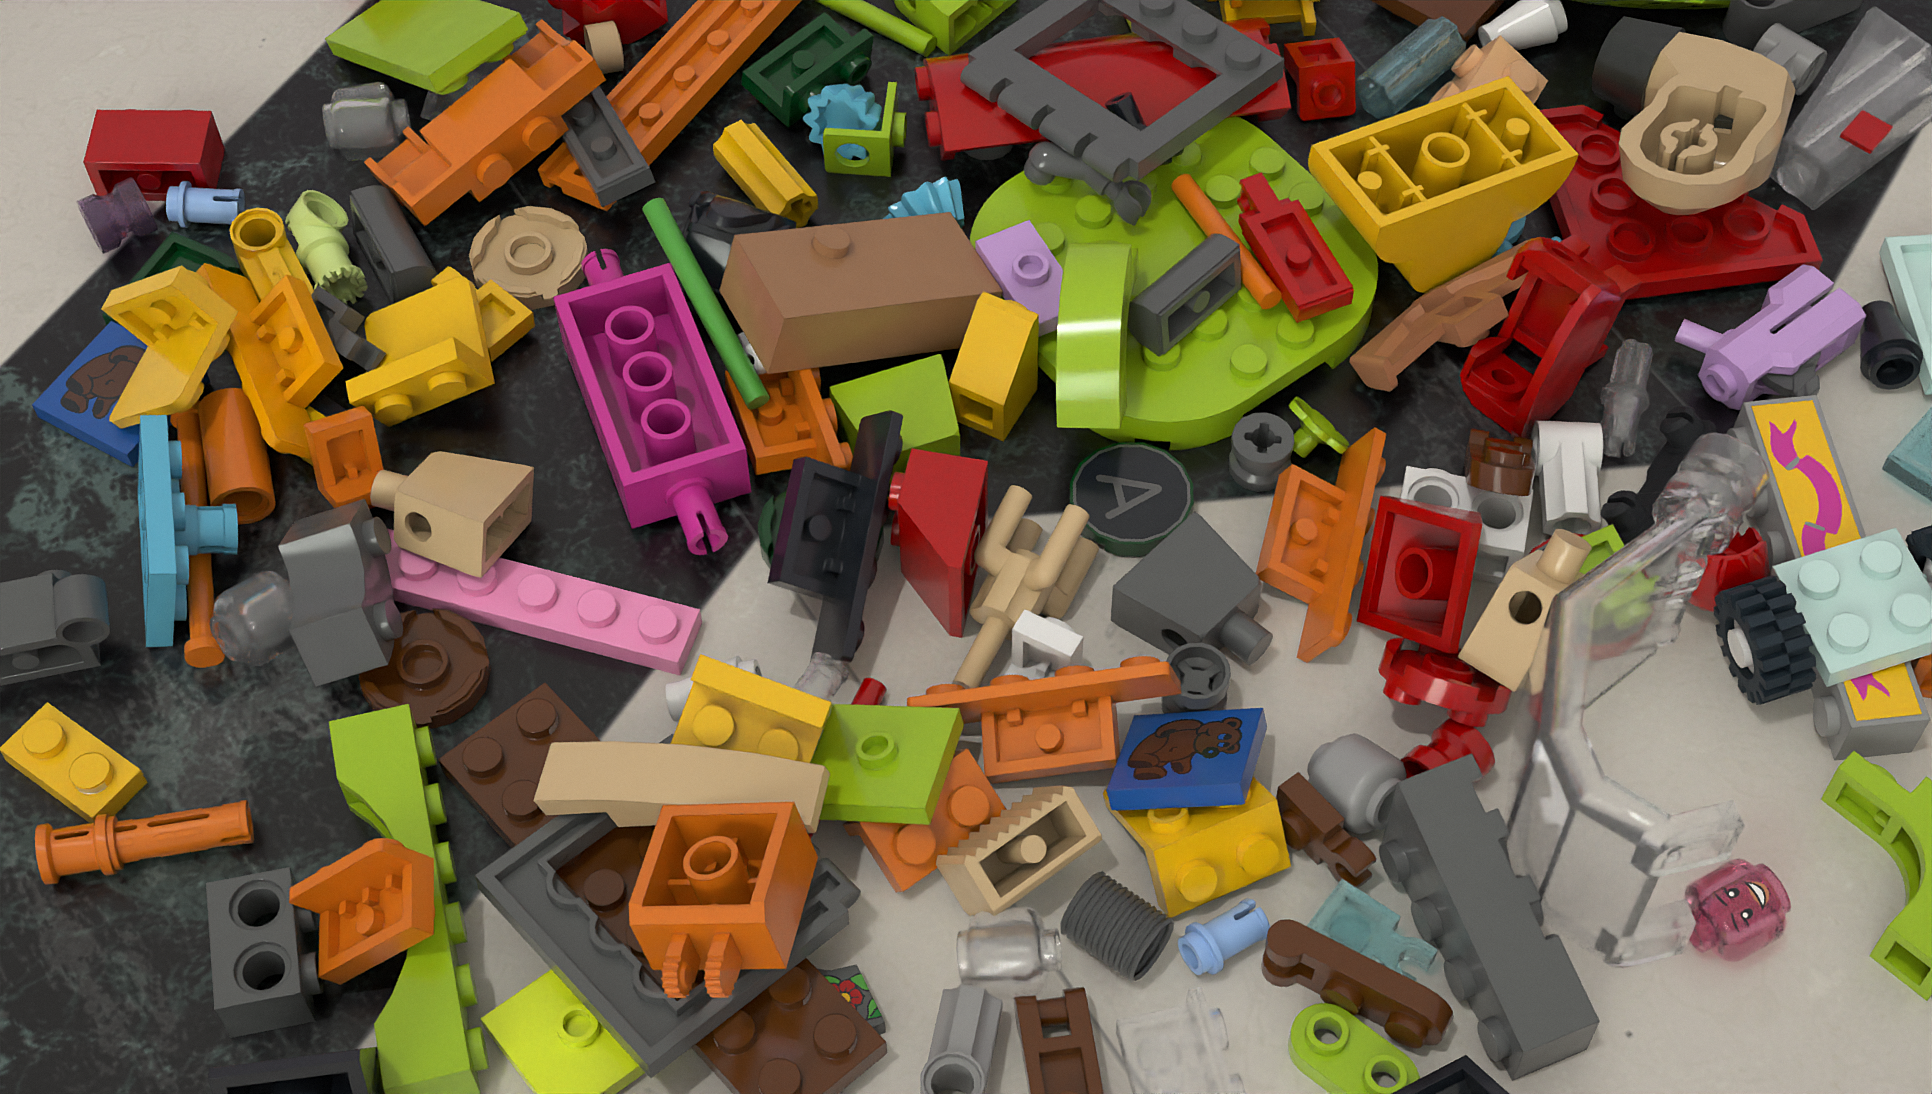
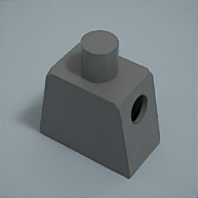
M1193 512L1113 585L1111 621L1169 655L1177 647L1187 643H1205L1214 646L1219 651L1225 646L1245 663L1251 665L1264 654L1273 638L1271 632L1254 620L1258 612L1262 588L1258 575L1196 512Z

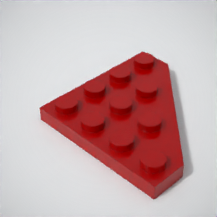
M1585 105L1539 110L1579 154L1565 182L1549 198L1563 240L1575 234L1590 244L1591 247L1583 259L1600 271L1619 264L1641 279L1642 283L1638 291L1629 295L1626 299L1782 280L1803 264L1814 266L1818 270L1820 269L1823 259L1803 214L1783 204L1778 210H1775L1749 197V191L1729 203L1700 213L1689 215L1664 213L1640 198L1623 181L1619 151L1621 132L1603 124V114Z

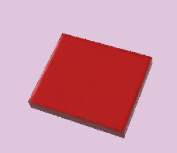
M1862 110L1844 129L1840 138L1871 154L1892 131L1893 126Z

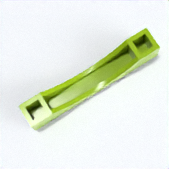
M409 704L329 721L337 780L350 811L375 828L383 838L397 840L408 849L434 858V935L408 948L406 960L394 991L374 1023L385 1094H481L477 1071L489 1069V1059L481 1026L471 1029L469 1026L466 1007L478 1005V995L470 963L459 965L456 945L466 943L468 939L460 902H448L446 884L457 882V874L449 841L438 843L436 825L447 823V816L439 783L428 784L426 767L437 765L429 726L417 728Z

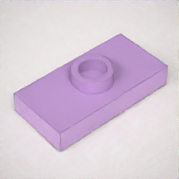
M1030 220L975 241V250L1001 287L1004 299L1016 301L1028 310L1039 314L1038 337L1057 330L1063 269Z

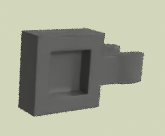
M317 286L311 296L338 357L341 354L350 361L353 360L367 371L376 369L386 353L355 333L365 317L333 294Z

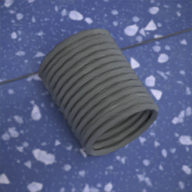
M1103 871L1093 874L1085 881L1069 903L1060 923L1061 934L1066 935L1071 941H1075V944L1092 953L1100 961L1103 960L1104 964H1108L1110 968H1114V971L1120 972V975L1128 978L1131 982L1139 980L1149 971L1163 952L1174 929V920L1171 917L1168 918L1167 914H1162L1161 910H1157L1149 902L1145 903L1143 898L1140 899L1139 895H1134L1133 891H1128L1127 887H1123L1121 883H1117L1115 879H1112L1111 876L1106 875Z

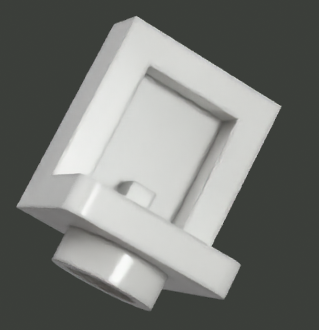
M1024 609L1012 628V663L1004 675H1022L1028 677L1029 680L1055 677V671L1063 667L1082 666L1083 636L1075 633L1069 625L1053 617L1042 618Z

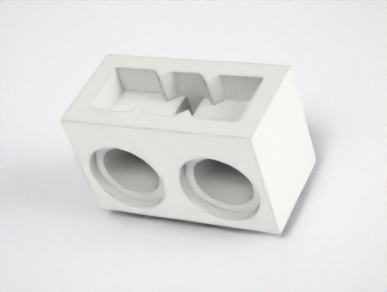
M1406 466L1400 498L1481 513L1483 525L1472 579L1500 584L1512 564L1523 558L1533 489L1529 496L1500 494L1470 486L1466 483L1464 476L1453 475L1441 469H1421ZM1486 525L1494 526V527H1497V528H1499V529L1490 528V527H1488V526H1486Z

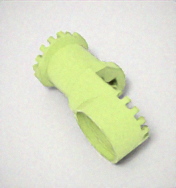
M307 190L301 194L285 220V223L288 224L287 228L289 231H292V235L299 244L296 256L304 272L310 274L314 280V290L317 286H320L347 304L346 301L350 300L354 304L357 302L355 297L361 298L364 295L362 291H366L368 287L362 270L352 265L348 257L349 245L342 234L349 220L347 213L329 196L318 191Z

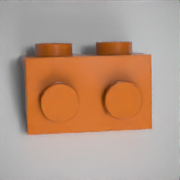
M968 748L956 750L930 825L847 821L843 824V827L849 836L859 835L894 891L904 892L937 869V855H947L948 847H958L959 840H968L970 832H979L980 825L990 824L991 817H1000L1001 810L1007 809Z
M373 839L364 843L357 850L329 866L320 868L315 874L290 887V904L320 914L318 978L341 985L434 935V858L408 849L401 842L394 839Z

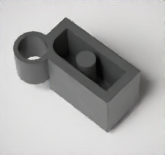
M48 570L37 576L0 583V686L101 666L99 643L110 634L107 587L101 578L87 574L72 575L63 570Z

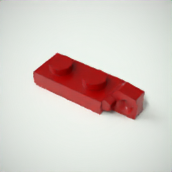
M1262 172L1241 179L1239 182L1241 185L1240 197L1237 198V204L1242 211L1238 219L1242 234L1266 274L1282 293L1281 298L1296 323L1352 304L1353 285L1300 201L1297 199L1291 202L1289 198L1279 200Z

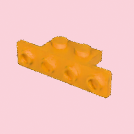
M204 263L196 273L204 277L210 284V288L238 311L227 332L230 335V341L226 350L232 357L242 381V390L249 398L259 421L263 439L270 447L280 453H290L311 459L304 424L311 422L305 408L340 373L343 366L305 281L286 274L259 303L252 284L246 277Z

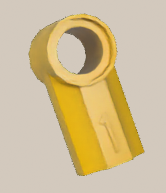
M267 208L248 209L238 214L231 223L230 236L240 270L251 282L259 301L261 302L286 274L304 280L312 295L314 289L287 239L281 217L276 212Z

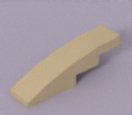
M624 741L554 742L550 745L533 801L545 815L606 812L618 827L656 825L663 805L795 802L807 833H816L830 773L823 765L752 752L693 745Z

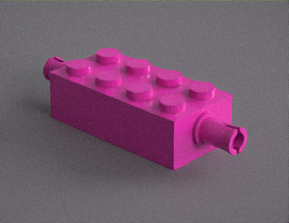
M600 249L606 265L604 270L601 269L596 253L593 251L581 262V269L588 280L589 286L554 296L553 300L562 342L631 528L634 529L678 515L690 552L695 555L707 554L702 540L704 532L708 537L712 551L715 552L725 545L728 535L721 524L714 503L751 492L746 448L671 263L624 276L619 257L615 251Z

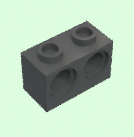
M290 867L206 883L214 1010L231 1038L315 1021L313 995L324 992V981L322 978H318L319 956L317 952L309 953L307 933L318 930V916L313 911L289 903V889L297 884ZM268 913H278L268 924L258 927L253 926L254 922L261 916ZM283 975L280 982L272 988L256 990L259 984L267 977Z

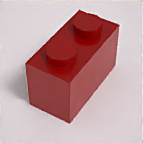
M97 109L83 163L99 200L166 201L169 187L179 186L182 181H189L192 187L216 189L225 148L212 111Z

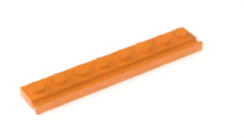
M697 0L606 96L648 166L802 0ZM564 142L538 168L543 184L549 188L557 185L561 187L564 194L605 211H608L615 203L613 202L604 207L600 205Z

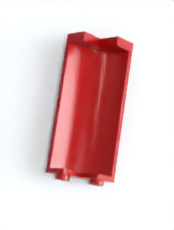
M1255 17L1223 21L1225 24L1280 56L1277 43L1269 44L1270 26L1264 18ZM1136 33L1054 42L1028 58L1104 108H1106L1105 103L1113 97L1131 92L1147 126L1216 79V73L1208 68H1191L1173 57V47L1164 41L1149 42ZM968 53L925 58L923 60L924 66L914 68L918 101H929L930 112H925L929 147L939 146L942 161L953 160L955 153L961 151L1048 141L1047 138L1040 134L1039 128L1036 130L1031 129L999 108L997 101L990 102L961 82L960 75L962 70L969 64ZM1284 70L1281 79L1226 118L1257 114L1258 122L1281 119L1291 108Z

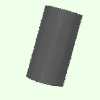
M378 185L352 190L349 198L353 233L391 304L434 287L431 284V280L438 274L393 193L388 188Z
M1211 234L1130 301L1127 327L1135 339L1142 346H1145L1160 357L1241 289L1240 244L1222 234Z

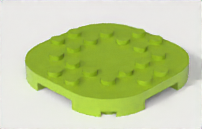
M1238 116L1225 118L1187 145L1181 155L1172 157V163L1158 166L1139 180V182L1148 186L1152 196L1151 204L1143 217L1140 216L1134 226L1121 218L1114 207L1112 199L1106 194L1100 196L1084 181L1055 176L1051 183L1041 186L1027 179L1024 171L1001 185L987 199L974 221L970 242L975 248V241L1030 220L1062 269L1064 268L1069 243L1113 240L1122 244H1131V248H1138L1139 272L1130 301H1132L1207 238L1206 234L1171 189L1173 181L1182 174H1190L1261 267L1262 265L1244 238L1238 223L1239 214H1242L1237 204V198L1240 197L1241 190L1240 180L1262 172L1279 200L1289 198L1292 202L1298 199L1353 285L1352 304L1296 323L1282 298L1274 307L1262 309L1241 282V289L1160 357L1145 346H1142L1127 327V407L1120 429L1089 428L1113 441L1135 442V438L1170 442V451L1201 447L1232 435L1235 425L1243 418L1244 414L1323 362H1326L1332 369L1342 363L1361 342L1368 328L1378 280L1376 253L1306 169L1262 130ZM1128 176L1125 179H1123L1122 182L1135 179L1131 176ZM1057 330L1038 337V366L1055 383Z

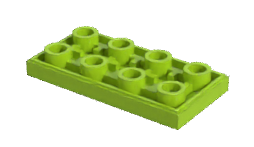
M381 0L327 36L325 40L335 56L434 93L445 95L463 87L469 80L467 74L481 64L496 62L509 55L514 49L513 42L525 35L528 28L519 12L481 0Z

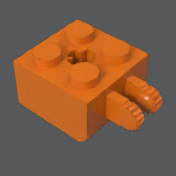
M795 802L662 806L629 901V925L652 970L662 971V988H664V994H667V998H686L687 995H690L689 992L692 990V983L695 982L698 970L705 971V987L710 997L729 998V995H732V990H734V983L737 982L740 969L787 968L818 860Z

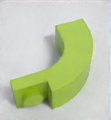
M1113 240L1069 243L1062 274L1057 327V427L1120 429L1127 407L1126 345L1129 304L1139 272L1138 248H1131V244H1122Z
M1853 751L1838 766L1820 800L1882 846L1898 866L1905 885V906L1887 926L1869 956L1928 1001L1932 996V780L1926 776L1910 793L1900 786L1893 775L1885 768L1871 764Z

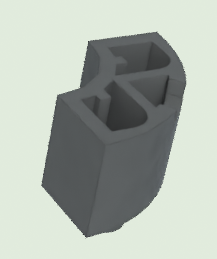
M365 499L294 521L278 547L288 571L293 595V617L289 632L315 686L317 687L388 665L394 647V639L401 637L403 634V624L400 613L394 604L391 578L385 555L391 552V540L384 522L379 517H372Z

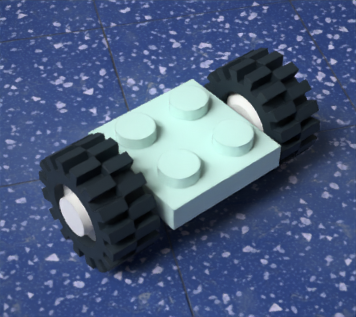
M1932 525L1911 531L1912 534L1907 535L1905 539L1908 546H1906L1897 528H1893L1772 566L1771 575L1720 591L1714 599L1717 604L1714 607V616L1719 621V624L1715 625L1716 632L1723 640L1724 645L1720 647L1723 656H1728L1730 665L1728 668L1732 677H1738V687L1743 694L1747 693L1748 700L1751 703L1756 702V705H1761L1811 689L1813 687L1812 682L1816 680V673L1812 669L1815 666L1826 687L1932 654Z

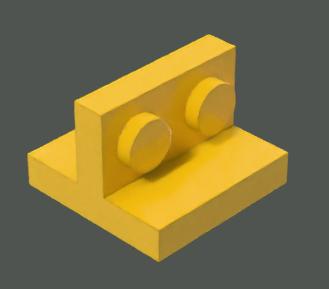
M700 654L691 677L693 685L670 744L752 752L811 763L822 730H824L832 709V702Z

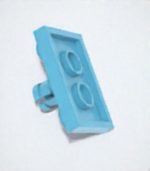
M140 415L137 493L146 647L173 646L174 621H186V584L189 583L188 555L206 553L237 555L238 548L236 504H222V506L185 505L184 492L180 493L179 479L182 478L181 441H168L167 415Z

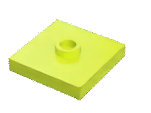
M552 969L480 1018L484 1029L534 1094H617L645 1073Z

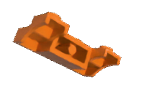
M541 19L535 24L540 33L515 53L501 59L503 64L419 130L427 143L408 126L402 131L407 140L378 163L369 157L364 161L365 165L372 175L393 193L396 200L402 206L405 205L424 226L428 225L467 192L480 203L568 131L569 128L561 116L606 80L595 59L575 40L565 39Z

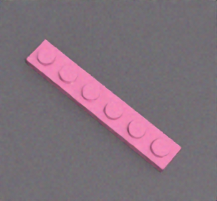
M387 529L391 540V552L385 555L391 578L394 601L432 610V608L450 610L470 621L676 675H681L702 625L700 609L500 557L482 578L475 577L398 547L394 541V530Z

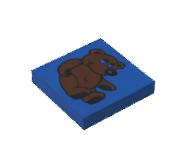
M111 321L32 404L38 418L133 467L139 461L140 423L120 429L109 421V417L148 346L126 328ZM207 371L201 381L204 384V388L211 382ZM167 415L168 428L172 425L170 415Z
M1247 708L1134 715L1106 790L1111 810L1123 811L1245 804L1267 730L1264 709Z

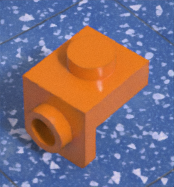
M362 405L304 424L318 490L334 508L362 499L366 500L369 509L374 508L375 506L371 504L370 499L372 484L379 471L384 469L372 414Z

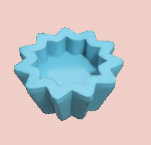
M838 84L825 86L821 94L809 97L808 104L811 111L803 116L804 122L812 128L809 140L822 144L823 149V132L825 128L881 131L882 119L880 114L882 107L874 102V93L865 92L861 85ZM844 144L837 148L841 156L850 160L854 156L860 159H865L869 156V152L857 144Z
M943 177L935 183L925 182L917 190L904 193L901 201L888 207L889 214L883 218L889 219L951 212L962 228L964 226V212L960 183L958 179L949 181L947 177Z

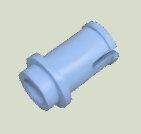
M182 181L179 186H170L167 192V218L169 221H177L181 228H188L191 222L231 225L236 216L245 211L243 189L192 187L189 181Z
M1246 898L1240 901L1237 906L1203 925L1193 922L1186 926L1185 935L1178 939V948L1183 960L1191 971L1197 975L1205 972L1214 975L1223 970V961L1254 943L1266 939L1270 924L1261 907L1249 913L1256 905L1253 899Z

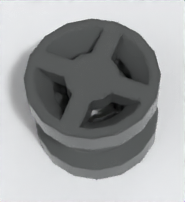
M1253 413L1243 417L1235 425L1231 437L1232 450L1229 455L1228 465L1229 472L1236 483L1245 489L1256 492L1270 491L1276 488L1279 474L1291 465L1290 457L1295 441L1293 430L1289 424L1273 414Z

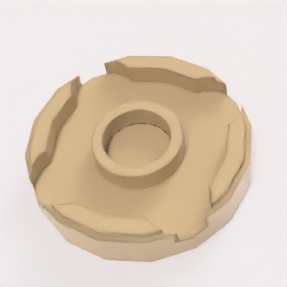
M527 206L514 209L515 215L508 216L501 220L500 215L489 220L474 237L469 253L475 283L478 288L491 279L528 309L535 310L555 305L554 296L575 291L586 276L581 269V262L588 255L585 237L581 234L579 226L570 216L552 208Z

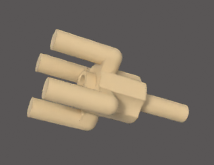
M1016 485L1009 487L974 552L976 563L989 573L970 607V614L973 619L983 626L952 684L961 685L965 689L980 687L1004 640L1012 641V628L1024 609L1038 616L1042 613L1046 617L1060 619L1066 614L1099 551V547L1094 542L1080 537L1090 518L1083 508L1072 504L1066 506L1039 556L1032 552L1043 529L1033 520L1022 518L1032 500V495L1022 487Z

